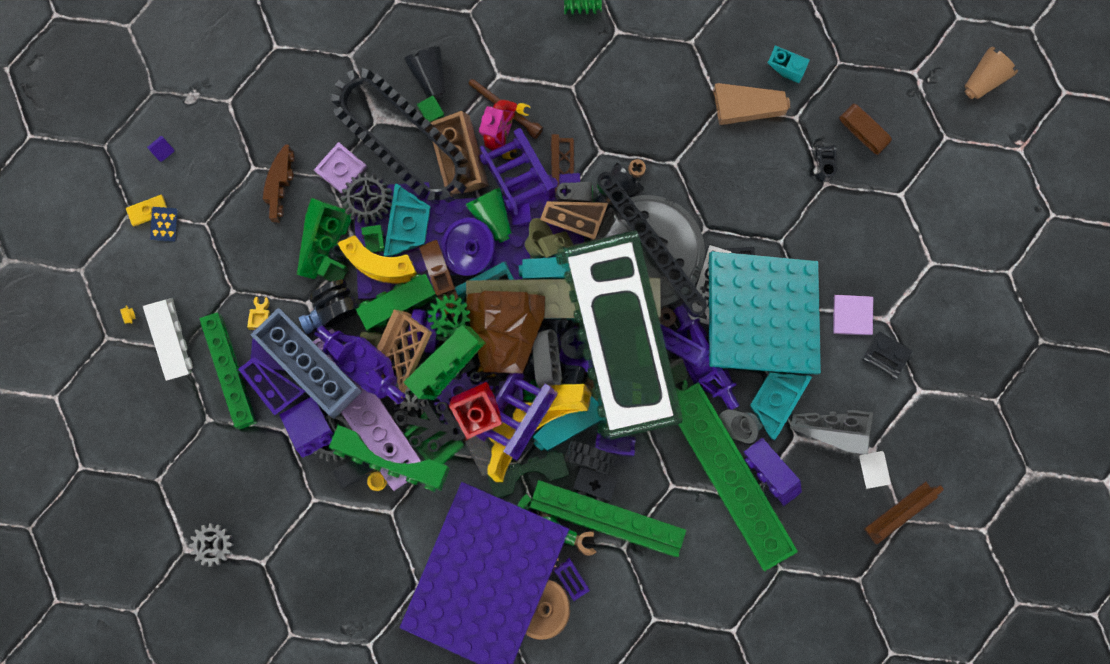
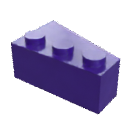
M255 357L238 369L273 415H276L306 392Z
M763 438L744 451L746 458L744 461L751 469H755L758 478L763 483H766L771 493L783 506L802 493L799 478Z

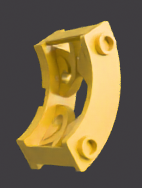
M355 235L338 243L345 256L356 269L375 281L390 284L403 282L406 284L411 281L413 276L417 275L415 267L407 254L399 257L376 255L367 250Z

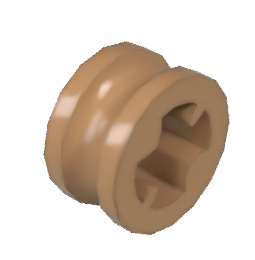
M639 159L633 160L628 168L629 173L634 178L642 177L646 170L645 163ZM633 165H636L637 167H638V166H641V169H640L641 172H638V171H635V172H634V171H633V169H634V166H633Z

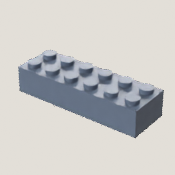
M280 308L276 309L251 334L333 419L362 393Z

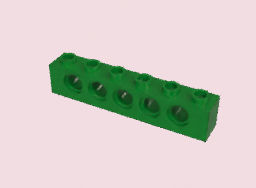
M216 312L199 318L234 427L240 430L257 424L258 422L243 376L238 370L240 367L223 316Z

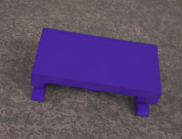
M597 433L595 448L613 455L633 457L636 438Z

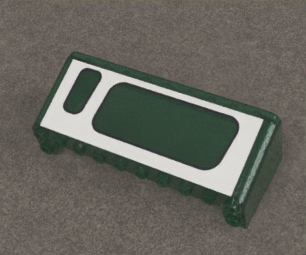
M637 231L625 232L557 249L556 261L558 265L566 269L564 278L566 283L570 285L569 298L571 303H574V318L576 322H579L580 326L578 335L580 341L584 342L585 349H583V355L585 360H588L590 367L587 369L590 380L593 379L594 387L592 392L599 404L597 413L599 418H602L600 424L597 425L599 435L604 439L613 440L681 424L683 422L682 413Z

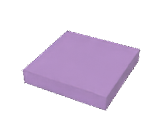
M338 142L314 171L343 195L342 189H348L345 183L349 182L352 184L351 177L357 180L358 173L362 174L367 169V165Z
M834 295L833 334L872 335L873 297Z

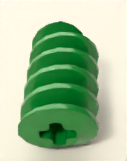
M564 0V14H567L568 9H570L571 14H574L576 9L579 14H582L583 9H585L586 14H589L590 9L593 10L594 14L597 13L598 9L602 13V0Z

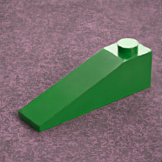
M311 198L305 216L297 275L311 279L316 278L318 275L317 271L325 256L329 255L331 248L338 245L337 242L342 234L345 235L348 231L351 214L347 215L346 209Z

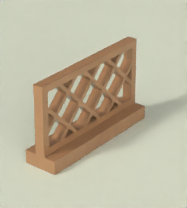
M394 310L377 349L391 361L394 357L395 366L392 368L393 371L396 370L399 390L405 393L407 386L403 382L415 371L432 332L414 320L410 313ZM410 323L411 331L406 333V328ZM422 331L424 335L421 341L418 342L417 332ZM412 335L413 344L408 346L407 337ZM402 339L403 348L398 350V346ZM414 348V357L410 359L409 350ZM404 352L405 362L400 363L399 354ZM406 366L407 370L405 376H402L401 367Z

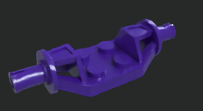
M683 305L673 310L681 324L676 332L687 338V330L690 329L691 341L709 351V344L705 339L707 333L699 323L701 321L700 318L691 320ZM709 354L700 368L680 358L694 384L699 382L702 389L712 394L713 398L717 396L722 397L728 409L733 410L740 406L732 393V388L737 386V384L733 383L727 369L709 367ZM715 379L723 388L718 389L710 382Z
M320 326L317 329L318 332H315V336L324 342L323 352L330 355L340 370L365 391L375 394L380 399L388 395L396 404L404 401L401 397L405 398L406 394L395 386L397 377L393 373L391 360L363 337L346 335L341 331L332 334L324 326ZM383 372H384V374H385V376H386V378H384V379L381 377V375L383 374Z

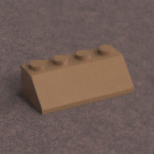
M460 111L430 122L468 160V163L460 165L461 168L467 167L471 171L470 178L461 177L459 181L467 187L464 193L489 186L484 166L479 158L480 151L470 115ZM433 142L444 186L446 187L454 178L455 165L452 159ZM456 188L451 191L452 194L461 193Z

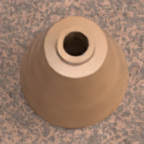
M990 47L986 51L964 86L966 89L964 92L971 99L974 97L979 99L1018 73L1017 69H1012L1015 66L1013 62L1001 51L998 53L994 52V47Z

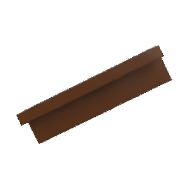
M551 134L552 178L557 180L558 187L559 172L567 174L570 171V174H574V138H559V134ZM559 142H570V150L565 155L559 150ZM564 158L570 163V168L565 173L559 168V163Z

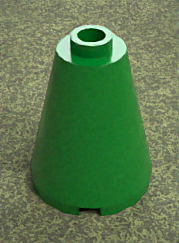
M500 187L465 204L476 219L482 221L490 228L495 241L498 240L501 243L509 239L508 235L511 234V229Z

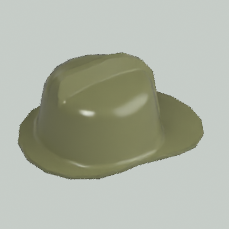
M539 218L530 221L529 236L525 241V248L530 254L531 259L545 257L538 240L553 235L549 225Z

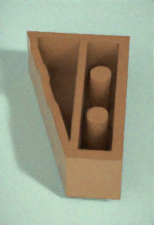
M547 201L540 220L595 240L608 203Z

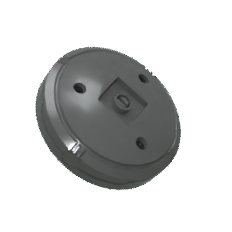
M653 195L631 197L636 207L693 285H695L703 268L705 258L704 239L695 219L682 206L673 203V201L670 202L669 199L666 200L664 197ZM610 208L603 216L595 240L591 238L590 252L632 243L639 277H660L661 309L677 303L679 299L614 210ZM625 210L623 212L626 217H632L634 215V213L631 210ZM642 225L635 226V230L638 233L645 231ZM649 240L646 242L648 248L653 249L656 247L654 241ZM658 257L660 264L668 263L666 257ZM621 259L595 265L593 267V274L595 278L629 276L632 274V267L628 259ZM677 272L669 273L672 280L679 279ZM687 287L681 288V293L684 296L690 292Z

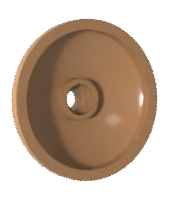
M548 580L526 632V635L531 638L540 640L553 638L564 629L570 616L569 598L565 590L556 582ZM547 606L550 608L549 613L546 612Z

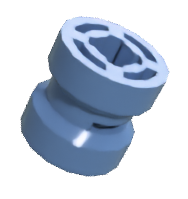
M317 310L311 311L307 316L302 315L298 317L306 334L311 333L315 328L323 326L318 317L319 313Z

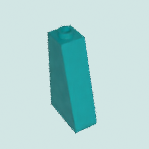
M574 256L523 259V265H519V277L523 276V279H573L568 258Z
M591 396L588 411L569 413L546 423L533 437L535 440L534 445L541 451L543 449L547 452L606 419L605 408Z

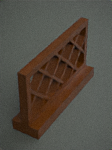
M927 482L922 483L864 528L875 544L880 543L938 498L937 495L944 489L941 485L930 487Z

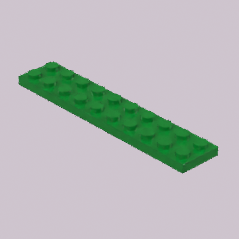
M699 382L670 398L669 401L675 421L762 570L766 571L797 553L796 547Z

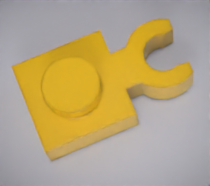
M258 297L254 298L256 309H250L247 326L249 330H256L270 316V311L266 310L270 304L268 298H265L263 304H259Z

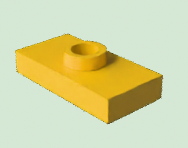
M159 195L127 207L126 210L132 226L150 221L152 207L167 208L164 197Z

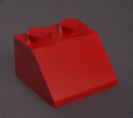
M487 382L451 398L449 407L467 439L502 425L503 422L496 398Z

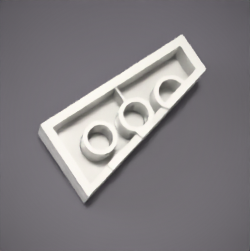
M173 298L143 306L165 380L190 374L193 364L190 357L188 358L187 344L182 336V329L178 321Z

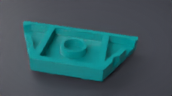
M395 184L384 257H390L425 244L431 207L398 184Z
M771 372L767 375L750 404V408L760 423L763 424V428L771 440H776L810 382L811 376Z

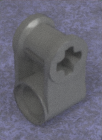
M561 183L557 187L556 199L558 202H593L592 183ZM562 190H566V193H568L566 197L563 195Z

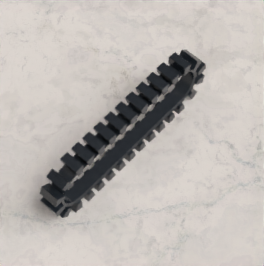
M362 68V78H359V74L351 70L347 72L351 80L347 85L340 79L337 81L335 86L342 93L341 96L332 94L331 102L336 106L341 105L342 107L333 110L335 115L420 197L424 199L428 192H430L427 200L431 203L439 204L440 195H443V199L448 203L454 201L455 198L451 191L455 188L462 194L467 187L459 181L461 177L470 178L471 171L467 167H460V165L468 163L466 156L379 74L375 75L369 69ZM369 84L382 93L452 159L455 165V175L451 183L441 189H432L421 181L350 113L347 106L350 92L359 85Z

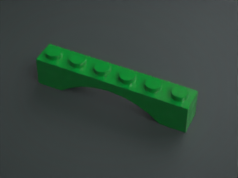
M339 425L329 446L334 450L333 454L342 458L345 455L352 457L351 461L361 465L363 462L369 463V467L374 470L381 471L382 468L388 471V475L399 478V475L406 477V482L417 485L418 482L425 485V489L435 492L436 489L442 491L450 470L448 466L430 459L410 464L385 460L375 455L357 432Z

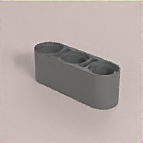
M552 329L538 332L532 346L536 383L540 388L544 384L549 386L558 385L561 383L562 375L557 335Z

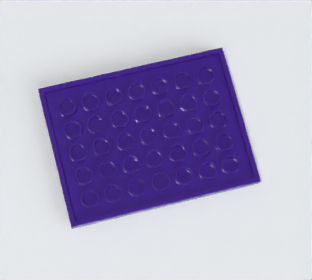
M461 482L400 628L477 664H513L570 529Z

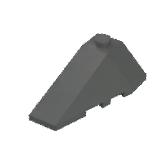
M847 410V414H837L836 411L829 412V415H819L818 413L793 414L790 429L847 452L868 454L873 412Z

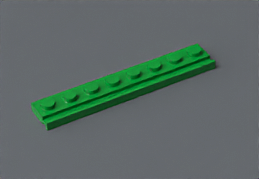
M539 480L537 481L529 507L535 511L676 558L679 557V551L686 532L685 529Z

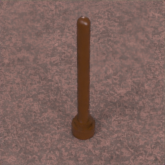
M469 80V85L495 104L501 100L476 80ZM515 111L513 119L527 128L532 138L537 139L544 127L539 123H531Z

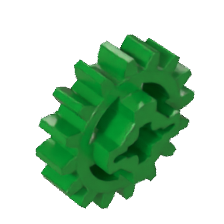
M444 294L443 300L437 297V303L430 304L433 310H427V313L432 316L427 318L428 322H433L430 327L432 329L437 327L436 334H440L442 331L444 337L448 333L452 336L459 326H466L465 321H470V318L466 316L470 311L464 310L467 304L465 302L460 304L462 299L458 297L455 300L453 294H451L450 298H447ZM452 303L455 305L453 307H448L445 304ZM440 308V315L436 319V312ZM444 309L451 314L453 322L446 318ZM461 314V319H460V322L458 323V322H457L458 315ZM446 324L451 325L452 328H444L441 326H444Z

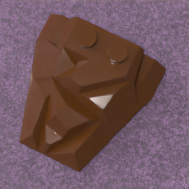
M482 291V293L467 294V310L470 311L467 317L470 318V326L486 342L478 351L483 372L523 374L541 322H543L545 317V296L528 294L527 292Z

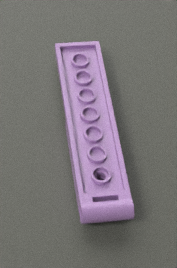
M333 329L329 330L330 333H335ZM317 338L313 343L323 352L324 342ZM325 354L337 366L330 355ZM346 375L362 391L341 412L352 430L361 436L364 443L375 455L385 460L405 464L422 462L381 399L376 397L375 394L365 391ZM393 447V452L388 453V449ZM381 468L380 472L393 491L406 483V477L399 475V478L388 475L387 470Z

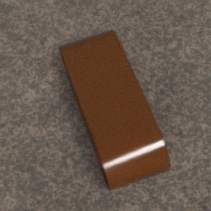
M854 103L839 117L840 121L875 154H879L892 141L890 135L862 108Z

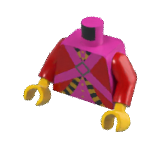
M499 100L493 107L487 106L479 128V133L483 136L485 146L492 151L504 146L515 111L518 114L528 116L529 114L524 113V108H530L529 105L524 103L517 105L515 102ZM513 149L505 154H502V157L504 159L514 160V158L510 157V152L516 153L517 151Z

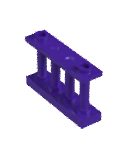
M521 128L514 130L515 138L512 142L487 153L483 145L480 146L481 154L479 155L482 164L487 165L505 197L504 203L507 209L512 210L514 215L518 214L517 204L535 195L546 193L549 199L556 196L553 183ZM515 148L521 149L522 154L520 157L495 168L492 159ZM523 163H529L530 171L505 183L503 182L500 174ZM531 178L538 179V186L512 198L508 189Z
M510 373L496 397V402L502 422L516 429L514 435L509 440L490 429L476 435V437L485 442L487 437H490L506 446L503 452L511 458L518 460L558 393L547 384H544L539 389L524 381V374ZM518 386L536 395L532 405L529 406L513 397ZM508 403L526 412L522 422L519 423L502 413Z

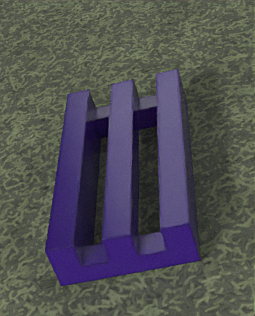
M570 558L566 559L565 563H560L559 567L553 568L573 601L590 591ZM568 566L571 567L576 577L582 584L584 588L583 590L579 589L573 577L567 570ZM562 570L567 575L577 594L574 595L560 573Z

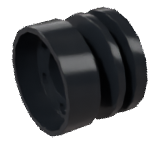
M344 279L327 283L309 296L310 302L314 303L313 308L315 310L323 309L319 312L318 317L324 327L339 324L357 313L356 309L359 306L354 297L345 298L351 291L349 288H346L347 283Z

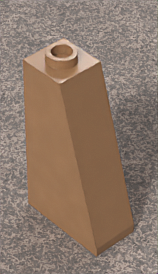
M720 83L715 84L713 88L719 125L786 115L790 108L789 98H786L784 91Z

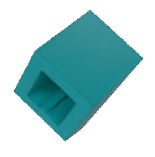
M775 46L768 64L782 77L800 83L810 60Z

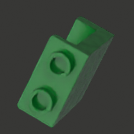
M425 412L420 416L422 419L430 420ZM410 424L405 429L406 433L404 436L410 440L412 436H418L429 428ZM439 431L415 448L425 460L430 459L444 464L465 445L461 440L455 441L452 439L442 445L438 451H430L428 443L431 440H438L447 433ZM414 438L413 444L417 445L419 441L417 438ZM433 442L431 447L437 449V444Z

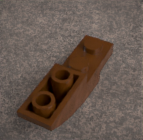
M287 144L283 146L274 159L263 191L264 202L270 204L269 219L272 222H280V217H283L284 207L281 206V199L285 197V188L282 186H290V180H293L294 176L291 162H294L295 153Z
M434 240L419 246L437 297L443 300L444 294L447 298H450L451 294H453L456 300L458 295L438 241ZM446 303L445 305L448 307H453L455 304ZM444 309L446 316L450 313Z

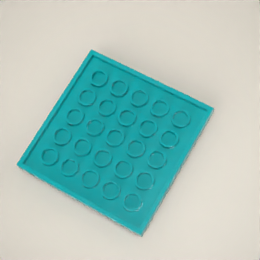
M711 251L709 253V367L820 374L818 261Z

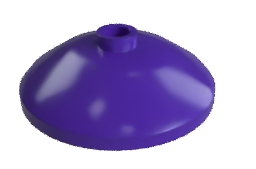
M463 218L455 221L448 227L442 239L441 251L446 265L453 272L464 276H472L485 270L492 261L495 252V240L490 228L485 223L474 218ZM473 245L476 246V249L474 251L472 250Z

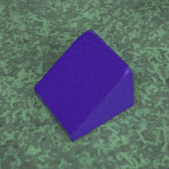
M163 136L157 138L147 147L160 162L174 152L172 146Z
M529 203L517 205V215H514L511 210L513 226L530 223Z

